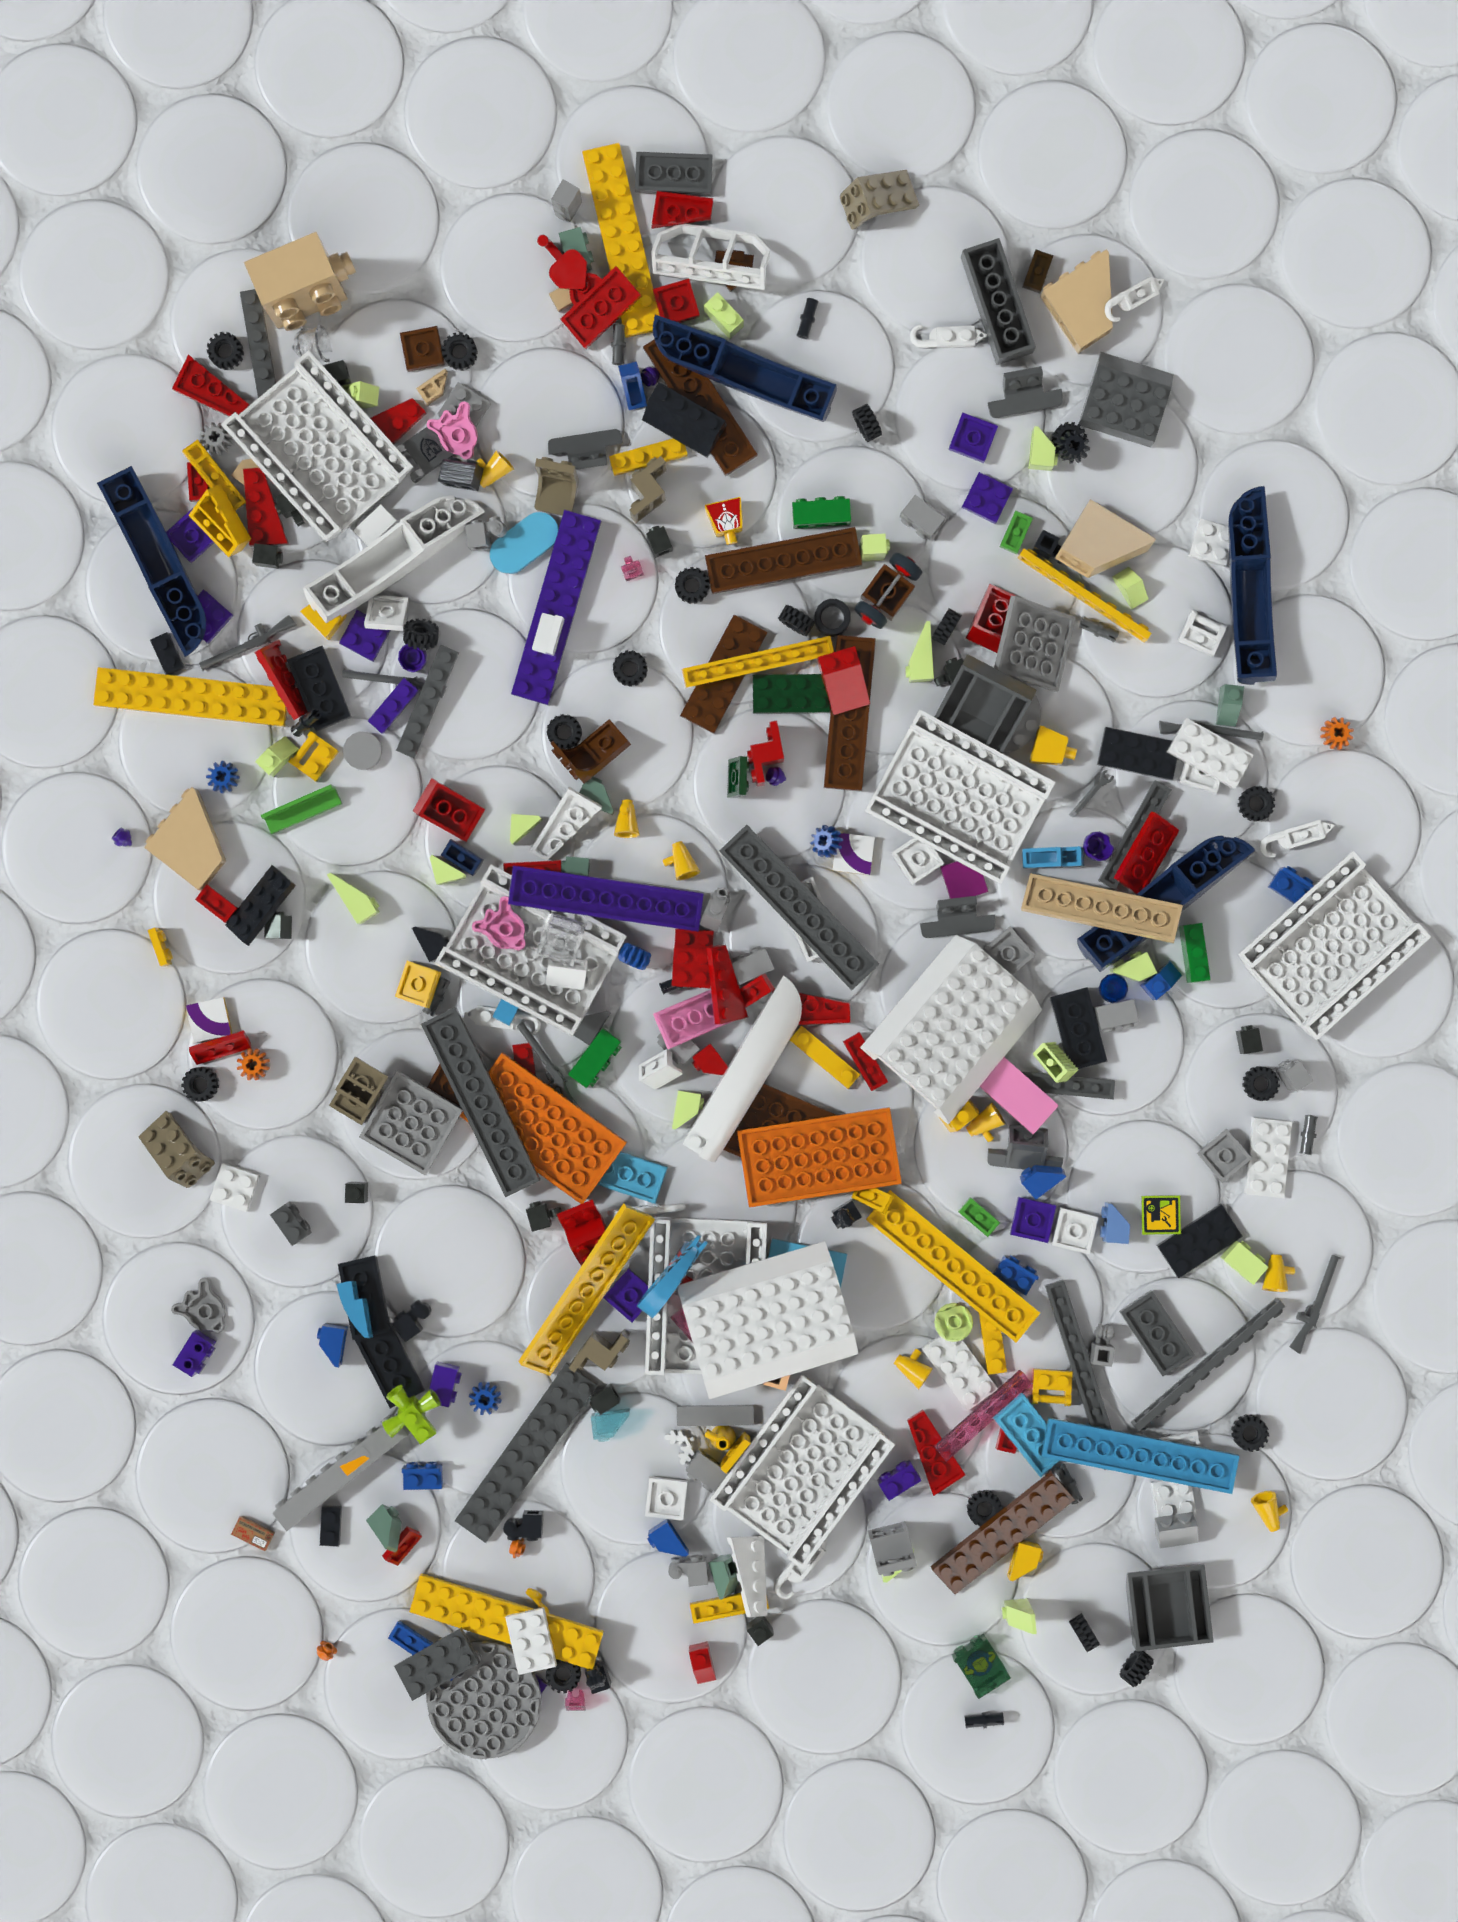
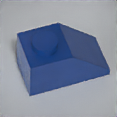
M637 361L618 366L628 410L646 407L647 403Z
M1169 961L1140 986L1152 1000H1158L1174 986L1182 975Z
M1041 1165L1026 1168L1020 1176L1021 1184L1035 1200L1066 1178L1062 1167Z
M325 1323L322 1325V1328L318 1329L317 1339H320L319 1346L334 1367L339 1368L343 1361L348 1327Z
M665 1519L649 1530L648 1542L653 1548L656 1547L659 1552L684 1557L689 1555V1549L669 1519Z

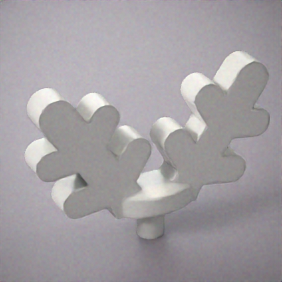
M671 1430L670 1434L665 1435L666 1440H671L670 1444H674L675 1441H678L677 1444L679 1446L683 1441L687 1444L681 1446V1450L684 1452L678 1454V1457L681 1458L680 1464L684 1465L686 1460L690 1462L692 1459L689 1453L691 1455L695 1454L692 1448V1441L695 1439L694 1437L689 1438L687 1435H684L682 1430H679L678 1434H676L675 1430Z

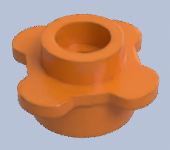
M524 1538L512 1541L509 1553L513 1555L514 1559L523 1555L525 1551Z
M321 1641V1645L316 1648L317 1655L325 1661L333 1659V1654L337 1653V1649L331 1643Z

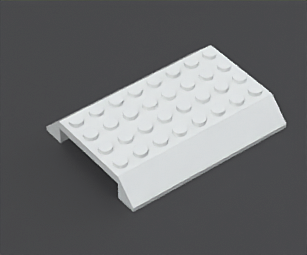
M308 350L294 362V369L239 415L236 412L233 413L221 426L327 542L346 531L395 489L413 466Z
M919 709L865 812L1001 884L1043 802L1048 798L1056 782Z
M1354 851L1346 856L1238 954L1246 969L1292 1020L1315 1040L1323 1036L1431 938L1419 923H1413L1364 869L1366 864Z
M490 864L481 880L480 888L447 946L443 947L435 964L573 1036L617 958L627 936L590 916L511 905L512 910L523 920L526 945L520 951L501 949L494 946L484 934L474 932L472 924L475 921L483 920L487 909H492L495 912L499 911L500 898L503 896L509 897L512 875ZM549 955L588 961L584 989L577 990L546 985Z
M955 935L860 1048L873 1060L879 1058L932 1104L936 1108L933 1112L949 1124L1042 1009L1034 994L976 943Z
M690 1218L655 1219L650 1227L648 1289L670 1264L686 1241L690 1242L698 1235L700 1236L699 1241L701 1243L704 1241L708 1243L686 1274L693 1280L766 1259L767 1223ZM677 1289L653 1318L647 1315L645 1375H664V1373L702 1374Z
M825 1241L680 1284L677 1287L709 1399L858 1354L854 1332Z
M801 1375L709 1500L723 1511L728 1510L785 1552L790 1561L804 1569L895 1446V1443L877 1427L818 1383Z

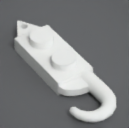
M1150 276L1111 298L1105 305L1106 317L1112 322L1120 321V317H1114L1111 314L1113 306L1118 304L1124 311L1134 309L1160 294L1159 290L1164 279Z
M922 325L914 327L910 332L911 342L920 348L975 347L976 343L987 337V334L976 329L975 326L936 327L931 331L929 340H918L915 336L916 332L923 328Z
M1317 820L1267 835L1260 843V850L1266 857H1275V853H1269L1266 850L1268 843L1278 841V844L1283 849L1294 848L1326 838L1325 835L1334 825Z
M477 1006V1008L464 1013L475 1022V1025L515 1030L522 1023V1019L530 1020L535 1024V1028L531 1031L532 1035H535L541 1027L539 1018L527 1012L518 1011L510 1026L493 1018L496 1008Z
M659 1204L632 1207L655 1217V1214L681 1211L685 1208V1205L659 1206ZM619 1209L608 1211V1216H615Z
M827 1538L804 1569H801L792 1561L787 1565L786 1569L774 1583V1591L778 1597L788 1599L794 1595V1592L789 1594L782 1593L780 1589L782 1584L786 1580L799 1583L805 1578L826 1553Z

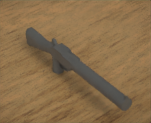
M289 615L266 633L262 624H257L254 626L257 632L250 634L247 642L204 660L199 665L202 671H204L205 668L254 647H259L267 642L272 643L270 639L277 633L297 626V624ZM258 634V637L249 640L250 636Z
M345 668L342 673L343 678L391 683L396 686L403 678H407L420 690H422L424 685L423 682L417 680L418 676L414 678L348 671ZM445 686L440 698H443L447 686Z
M1159 721L1160 734L1178 732L1182 724ZM1195 722L1215 734L1261 741L1264 736V731L1260 733Z
M525 1021L520 1023L517 1028L546 1066V1078L550 1082L548 1085L553 1089L559 1087L564 1097L580 1107L567 1089L565 1082H568V1080L556 1069L525 1026ZM547 1072H549V1074L552 1076V1078L554 1079L553 1081L549 1079V1077L547 1076Z
M1331 1255L1313 1305H1308L1304 1314L1301 1312L1297 1313L1296 1319L1306 1323L1289 1347L1301 1354L1307 1334L1313 1326L1317 1328L1316 1323L1320 1315V1309L1337 1262L1341 1259L1338 1256ZM1312 1306L1309 1315H1306L1308 1307Z

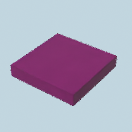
M957 861L940 867L950 899L977 896L988 892L984 876Z

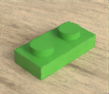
M1015 510L999 547L1017 554L1033 518Z
M971 1197L958 1211L987 1237L1000 1224L998 1220Z

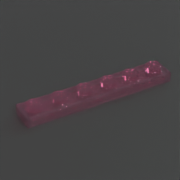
M1021 1370L1016 1372L934 1445L946 1462L991 1423L997 1413L1020 1393H1024L1032 1386L1026 1375Z

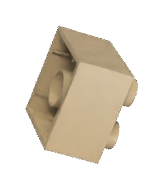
M317 232L244 262L263 308L276 327L281 328L284 326L286 331L296 330L306 324L305 317L319 312L321 316H328L338 312L342 308L340 302L348 299L341 282L349 279V274L352 275L356 272L348 252L341 253V255L337 252L329 256Z

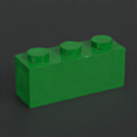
M836 496L832 500H826L825 497L815 498V501H807L804 498L796 499V502H792L793 529L850 525V498L845 499V496Z
M1203 923L1179 926L1187 983L1211 980Z
M602 1028L568 1075L585 1088H588L589 1085L593 1087L599 1079L597 1074L600 1070L604 1072L611 1062L608 1060L612 1054L616 1056L621 1050L620 1043L622 1041Z

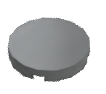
M368 732L354 733L344 744L343 754L345 760L356 769H371L381 759L382 747L380 741Z

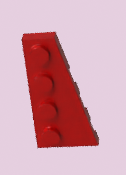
M188 354L172 387L173 391L228 417L235 412L239 415L250 406Z
M260 468L243 469L248 534L251 537L249 546L254 547V543L264 545L289 544L282 522L274 506L275 502L266 475Z
M278 639L254 653L257 656L258 662L267 673L268 679L274 685L278 696L285 704L288 713L295 720L308 712L299 689L295 688V679L292 672H289L286 666L287 657L285 654H281L279 647L282 645Z
M726 945L706 948L715 1024H724L748 1018Z
M799 993L802 1013L798 1025L851 1023L849 1002Z
M923 1409L908 1418L907 1422L932 1494L935 1496L964 1477L965 1473Z

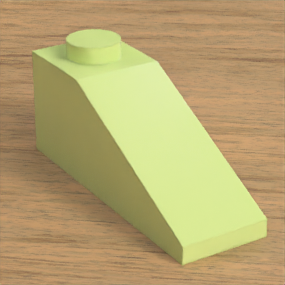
M926 621L908 666H905V676L909 678V683L927 682L934 679L930 621Z
M333 873L327 874L357 924H362L379 913L377 908L380 906L374 897L371 898Z
M1028 1599L1005 1600V1607H1002V1617L1006 1619L1008 1625L1031 1634H1037L1035 1613Z

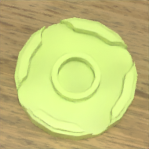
M949 1303L939 1309L935 1315L934 1324L939 1336L946 1341L958 1342L970 1334L973 1327V1319L966 1307L957 1303Z

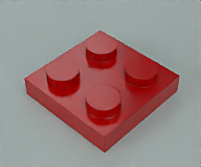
M689 279L652 289L661 317L678 323L700 317Z

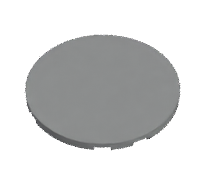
M473 1641L470 1644L480 1663L454 1677L452 1681L449 1680L427 1692L428 1716L440 1739L457 1753H462L474 1759L499 1758L519 1748L534 1730L541 1710L540 1686L534 1672L518 1675L512 1648L493 1641Z

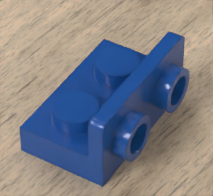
M1287 866V868H1279L1268 888L1294 904L1314 886L1312 885L1314 882L1307 877L1302 878L1298 876L1295 869Z
M1011 1255L1009 1258L1003 1256L993 1274L1002 1282L1027 1295L1035 1280L1039 1279L1035 1274L1037 1271L1028 1265L1025 1268L1019 1265L1020 1260Z
M408 1462L402 1467L403 1490L443 1488L442 1464L437 1465V1462H426V1465H418V1462Z

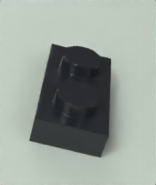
M168 632L150 639L166 675L185 668Z
M322 1506L319 1546H340L342 1506Z

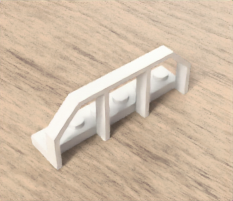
M680 224L659 232L651 251L653 274L760 290L765 289L766 268L770 259V249L754 233ZM680 234L696 235L689 259L658 254L662 242ZM702 237L730 240L723 264L695 260ZM736 241L754 244L764 255L760 269L729 265Z

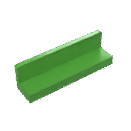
M330 784L262 814L261 817L266 821L270 833L275 834L342 804V801L335 786Z

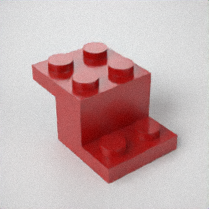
M777 721L769 722V727H766L767 739L770 742L750 745V750L747 751L748 762L753 764V769L751 770L752 783L756 782L757 787L765 785L762 766L784 762Z
M675 929L672 986L710 988L706 948L713 947L714 931L699 930L697 932Z
M593 1199L557 1214L558 1220L565 1230L570 1249L581 1266L607 1229L604 1219Z

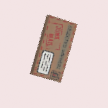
M242 1516L239 1517L231 1535L263 1551L267 1550L275 1532Z

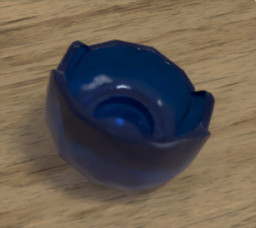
M1115 973L1106 975L1099 985L1100 995L1107 1002H1120L1128 993V983L1121 975Z

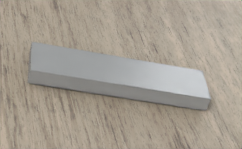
M754 1405L677 1406V1426L754 1425Z

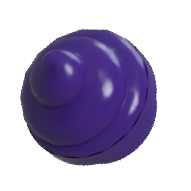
M653 367L644 368L640 374L642 382L648 387L656 385L659 379L658 370Z
M770 767L766 774V781L770 785L777 786L786 781V777L781 768Z
M122 827L111 838L114 844L119 847L132 846L130 831L124 830Z

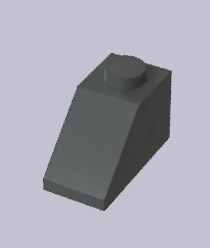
M604 1011L584 1016L573 1036L590 1046L611 1013Z

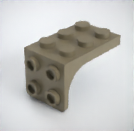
M907 170L857 177L840 194V201L852 230L857 229L862 223L878 215L916 209L919 206Z
M548 457L536 458L535 468L538 473V489L534 505L535 509L563 516L564 510L573 512L579 483L575 466H572V463L568 461L557 463Z
M165 1111L138 1136L165 1176L185 1188L195 1185L197 1180L209 1172L215 1164L213 1159L203 1154L190 1141L168 1111Z

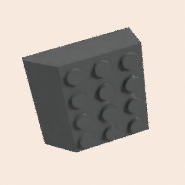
M1100 352L1078 424L1085 428L1151 448L1156 440L1172 388L1174 374Z
M967 654L934 717L1003 753L1037 690Z
M1204 1564L1127 1573V1603L1132 1645L1136 1651L1214 1642Z

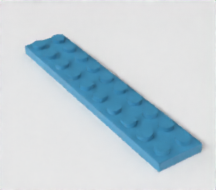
M1048 1417L1041 1456L1045 1458L1229 1494L1233 1493L1239 1462L1238 1454Z

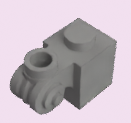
M491 517L489 522L474 520L471 521V524L465 525L468 548L473 551L491 548L490 536L492 534L502 538L507 533V527L501 522L500 517Z
M717 888L712 893L711 897L713 898L709 899L700 922L701 926L716 932L718 931L727 909L726 904L730 902V892L727 889Z
M1098 1324L1094 1331L1096 1340L1095 1342L1092 1341L1089 1360L1095 1365L1112 1367L1115 1348L1110 1344V1340L1114 1337V1330L1112 1326Z
M693 1555L686 1560H683V1557L671 1558L672 1562L669 1565L668 1571L671 1578L679 1579L682 1573H685L688 1576L689 1587L708 1585L706 1557Z

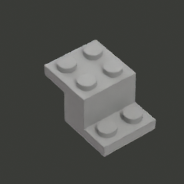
M905 1521L868 1530L879 1575L890 1576L895 1571L902 1570L906 1572L917 1566Z

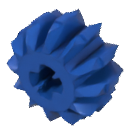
M221 761L220 766L216 762L213 763L215 769L209 767L208 771L212 773L211 775H206L207 779H212L208 782V786H213V791L215 792L220 789L222 794L225 793L226 789L232 792L231 785L238 786L234 779H240V776L234 775L238 772V769H232L233 764L230 762L226 765L225 761ZM222 773L226 775L224 781L220 780Z
M822 825V829L816 828L817 834L811 835L814 838V841L810 842L811 845H814L812 850L813 852H818L820 857L830 858L832 854L837 855L836 849H842V846L839 845V842L843 841L839 837L841 833L833 826Z
M624 943L618 959L623 963L640 970L646 969L651 958L650 952L630 943Z
M480 1382L478 1384L479 1388L475 1386L472 1388L474 1393H470L469 1398L474 1400L470 1401L469 1404L470 1406L476 1404L474 1412L481 1409L480 1415H484L485 1410L490 1415L492 1414V1409L497 1410L499 1408L497 1404H500L502 1400L497 1397L501 1395V1392H494L497 1388L496 1385L492 1389L489 1388L490 1382H487L485 1387ZM483 1394L485 1395V1397H489V1400L487 1402L485 1400H481Z

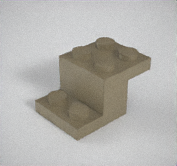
M662 456L652 458L647 463L646 468L634 472L632 479H630L632 489L640 498L633 502L631 509H629L635 524L666 501L665 492L656 481L659 476L667 471L666 462Z
M354 1057L335 1089L337 1093L329 1106L358 1124L363 1125L383 1093L381 1089L389 1076L358 1057Z
M623 1329L615 1342L611 1344L593 1331L571 1361L569 1369L574 1373L577 1369L582 1370L588 1359L604 1371L608 1367L612 1368L618 1360L619 1356L617 1354L619 1351L623 1353L628 1347L630 1333Z

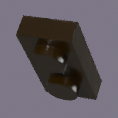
M1035 250L1022 288L1041 293L1054 255Z

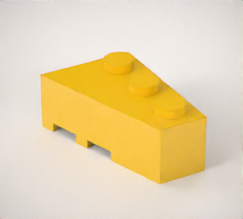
M221 484L207 489L189 516L228 557H231L241 552L251 540V537Z

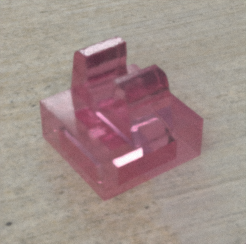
M631 556L624 558L626 565L621 566L626 582L644 575L639 560L633 562Z
M579 1690L578 1697H573L572 1691H568L567 1698H565L566 1711H586L583 1690Z

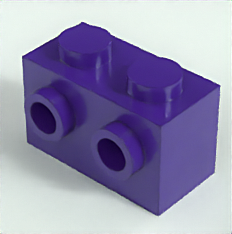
M199 1330L193 1331L172 1365L190 1377L197 1373L200 1374L206 1365L203 1362L207 1357L210 1358L216 1349L213 1346L217 1341Z
M437 1361L429 1390L432 1389L437 1394L441 1406L449 1408L451 1402L455 1403L457 1391H454L455 1385L460 1383L462 1373L459 1372V1366Z
M910 1459L900 1462L896 1465L895 1469L890 1472H884L877 1479L878 1485L888 1501L922 1481Z

